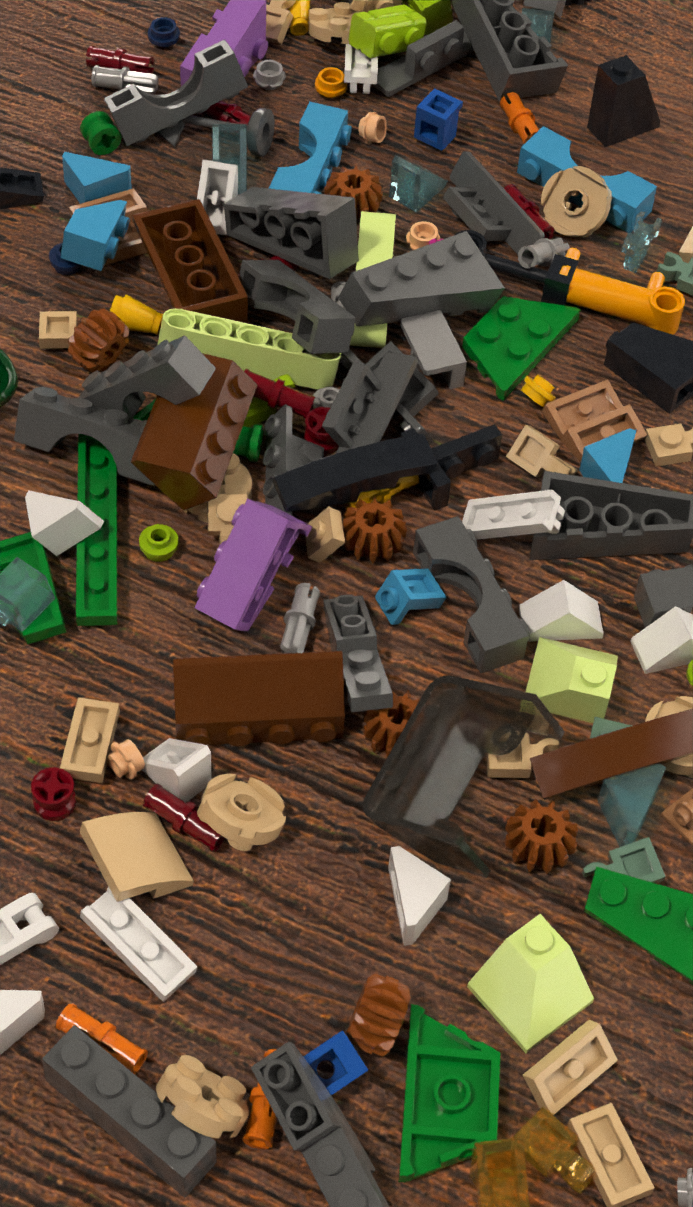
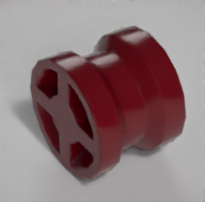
M330 407L314 408L307 414L305 420L306 431L304 440L324 447V455L331 454L339 448L338 444L322 427Z
M50 767L39 771L33 777L31 793L37 815L48 821H61L67 818L76 806L74 781L70 773L61 768Z

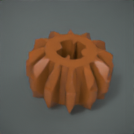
M357 166L352 170L342 167L339 173L332 172L324 188L325 195L354 197L356 219L361 218V211L377 212L383 198L379 176L371 175L370 169L360 171Z
M105 308L98 311L94 309L87 318L82 317L81 323L74 327L75 332L68 339L70 344L68 353L85 370H89L92 373L97 370L103 372L107 370L109 364H114L117 357L123 354L122 350L129 342L130 329L113 312H109Z
M375 496L371 503L367 504L359 499L356 507H348L342 523L346 551H355L354 554L357 560L367 556L372 564L377 557H382L389 561L392 552L400 553L404 537L407 535L406 522L403 521L402 509H393L391 500L380 504Z
M392 690V708L365 711L363 734L365 740L372 741L371 748L373 753L386 750L388 761L394 754H400L406 762L410 757L411 751L419 754L425 749V743H429L432 739L434 717L432 710L425 709L426 703L424 698L411 700L409 690L403 694V697L397 696Z
M536 798L531 802L530 808L520 804L516 808L514 816H510V819L507 820L505 828L507 835L504 842L506 849L513 850L512 858L514 863L527 861L528 872H531L535 865H539L547 875L552 870L553 864L563 868L567 864L569 856H572L576 851L578 844L576 842L577 823L569 822V809L560 812L555 811L556 805L554 800L547 807H542Z
M374 973L368 977L349 1022L347 1037L351 1044L358 1047V1050L370 1055L374 1053L383 1057L389 1053L399 1034L411 999L409 987L387 975L384 977Z

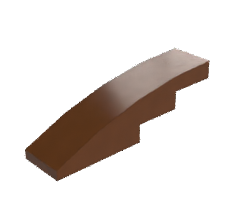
M693 709L606 733L530 758L543 799L546 800L582 787L588 788L626 774L629 776L692 755Z

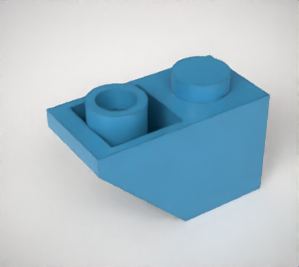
M116 200L75 209L64 230L60 258L102 271L107 259L113 260L119 245L118 237L124 238L130 222V218L125 216L127 201Z

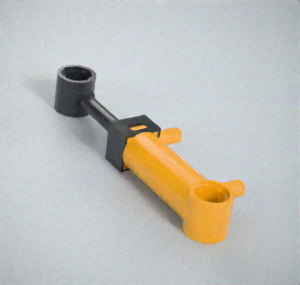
M463 230L455 234L467 231L493 270L543 284L541 302L564 306L567 303L574 304L672 335L678 330L685 299L678 290L672 287H662L665 276L660 272L652 273L647 288L579 269L578 260L581 254L576 248H569L565 257L555 254L548 271L536 267L524 268L519 262L488 254L486 249L487 242L481 233L473 230Z

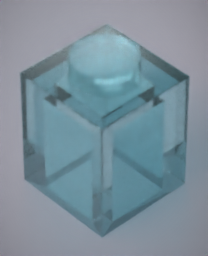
M16 557L0 573V624L6 626L10 623L23 632L55 599L47 577Z

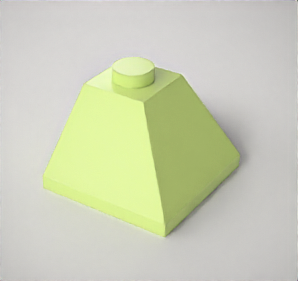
M539 637L522 706L593 723L595 717L604 719L613 686L618 655Z
M541 914L506 938L467 984V988L525 1053H528L594 1001V997L571 947Z

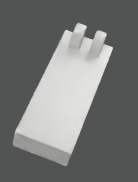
M346 44L344 83H350V93H357V83H362L363 94H370V84H377L378 57L369 58L361 50Z
M554 490L470 499L462 523L466 529L472 530L476 540L545 532L557 534L561 527V523L558 520L563 519L565 510L559 505L561 497Z
M108 887L107 891L93 904L87 905L81 910L80 918L163 1002L196 973L197 966L130 898L117 902Z

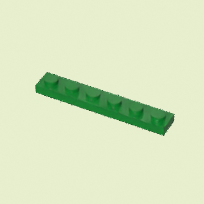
M78 434L77 501L83 503L105 522L101 529L77 543L76 624L77 626L117 625V466L110 451L100 441L88 435Z

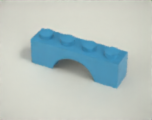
M309 101L299 123V149L308 154L310 158L299 165L278 167L269 189L322 194V190L331 176L332 168L339 166L342 145L347 146L350 141L352 126L347 125L348 110Z
M543 126L521 147L517 173L544 187L555 173L578 166L570 155L571 140ZM629 171L619 175L601 176L612 192L611 207L605 221L630 234L652 212L657 186ZM581 193L577 197L571 195L568 201L582 207L583 201L581 199L583 195Z

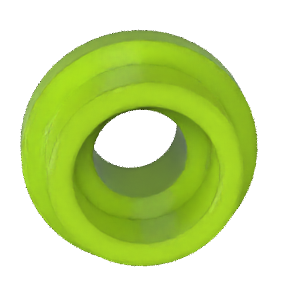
M163 524L147 527L139 537L141 551L148 559L155 562L170 559L179 545L176 531Z

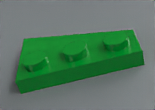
M31 532L0 541V608L27 644L66 633L45 547L32 537Z
M596 866L584 912L628 942L631 941L655 957L656 961L667 968L670 967L693 985V894Z

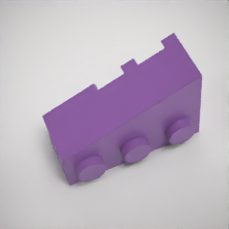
M230 0L223 11L217 9L212 16L216 23L208 35L201 33L180 65L181 86L185 84L193 71L195 53L224 39L234 51L245 77L255 62L265 56L268 49V41H266L267 0Z
M247 498L245 505H240L233 516L232 525L234 527L228 539L219 545L215 553L214 561L216 564L210 576L204 578L197 590V598L199 599L194 607L234 630L249 631L272 594L274 587L270 584L279 566L282 565L288 568L293 560V555L288 552L299 534L307 537L313 526L274 506Z

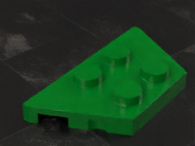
M503 296L463 337L462 348L469 358L477 363V369L482 376L490 378L496 386L495 394L504 401L579 320L580 309Z
M411 1004L398 1179V1182L403 1183L495 1149L498 1130L501 1053L483 1042L471 1040L466 1032L452 1024L446 1027L427 1016L424 1008Z

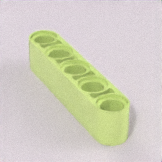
M361 211L358 240L359 261L356 262V271L393 258L396 214ZM387 323L356 326L354 324V333L351 337L350 346L384 348L386 346Z
M176 308L164 312L158 339L159 344L164 340L171 342L185 335L201 353L233 360L243 371L247 368L271 380H275L281 375L289 374L295 385L317 390L333 386L341 358V352L311 354L292 339L293 333Z

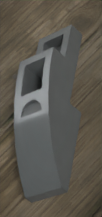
M340 595L335 599L323 600L331 650L342 651L344 703H349L351 712L392 708L393 693L377 650V634L363 595Z
M288 1041L251 1066L293 1150L302 1152L329 1206L389 1207L372 1175L376 1170L359 1139L322 1081L293 1042Z

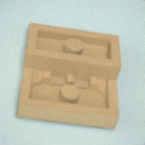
M119 813L82 822L80 834L117 902L146 892H150L154 899L193 885L194 881L156 813Z

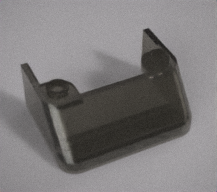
M450 675L439 677L426 688L364 798L363 811L376 826L433 862L487 878L491 870L466 843L463 830L456 823L448 821L485 753L505 755L512 752L519 746L527 731L559 739L562 738L565 731L536 694Z

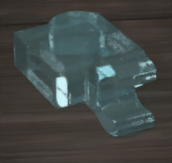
M642 211L635 218L633 228L635 233L627 234L621 250L622 253L626 254L623 268L634 273L637 272L648 253L651 241L658 236L662 223L661 218H657L653 224L644 223L645 212Z

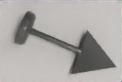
M258 108L251 115L248 125L188 116L180 120L174 127L164 128L157 131V133L174 148L186 123L246 134L247 147L250 153L264 157L268 153L273 141L275 120L272 110Z

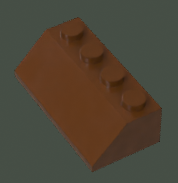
M200 199L132 215L133 223L173 309H184L248 323V296Z
M204 353L202 354L216 367V370L201 394L177 405L157 395L131 460V463L183 511L217 498L257 388V384L233 360Z
M342 651L173 659L177 740L207 746L220 744L245 746L249 743L272 742L275 744H286L291 741L300 740L328 742L333 739L343 738L345 711Z

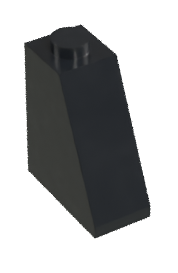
M625 55L598 65L587 128L602 145L608 147L660 127V119L646 75L632 60Z
M634 322L621 332L616 331L610 336L606 343L607 352L604 365L670 414L693 396V341Z

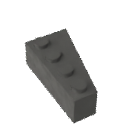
M452 0L451 4L461 25L465 27L464 31L499 101L503 96L506 100H510L507 96V93L515 92L520 98L556 93L558 91L568 64L562 57L557 59L550 51L552 45L545 37H538L531 28L532 21L526 14L517 12L513 7L514 0Z
M251 187L224 203L227 235L321 276L331 279L359 261L354 197Z
M465 231L352 272L338 298L346 311L356 317V326L399 322L401 318L441 310L442 313H448L449 316L462 315L464 311L476 310L477 313L488 312L505 287L468 232Z
M544 471L541 491L554 490L561 497L559 505L565 510L563 519L558 520L561 523L559 533L545 532L533 534L529 560L688 552L693 538V494Z

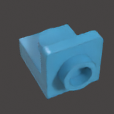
M428 568L391 570L375 595L377 603L391 625L400 624L409 610L440 608L447 598Z

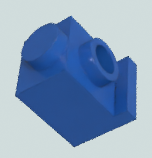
M434 88L416 108L414 138L442 151L456 137L459 110L463 107V101Z
M343 1030L303 1056L330 1095H333L368 1071V1068ZM321 1061H328L333 1066L334 1072L329 1079H323L317 1073V1066Z

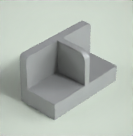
M437 310L402 318L400 326L411 347L410 355L415 356L418 360L416 368L418 370L421 369L426 376L442 373L449 389L463 387L467 361L442 311Z

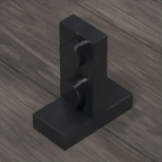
M495 424L431 448L438 461V465L434 473L418 475L419 483L417 486L434 511L448 506L451 487L450 479L456 478L461 473L478 466H487L499 458L502 433ZM413 428L402 432L400 438L418 435V433Z

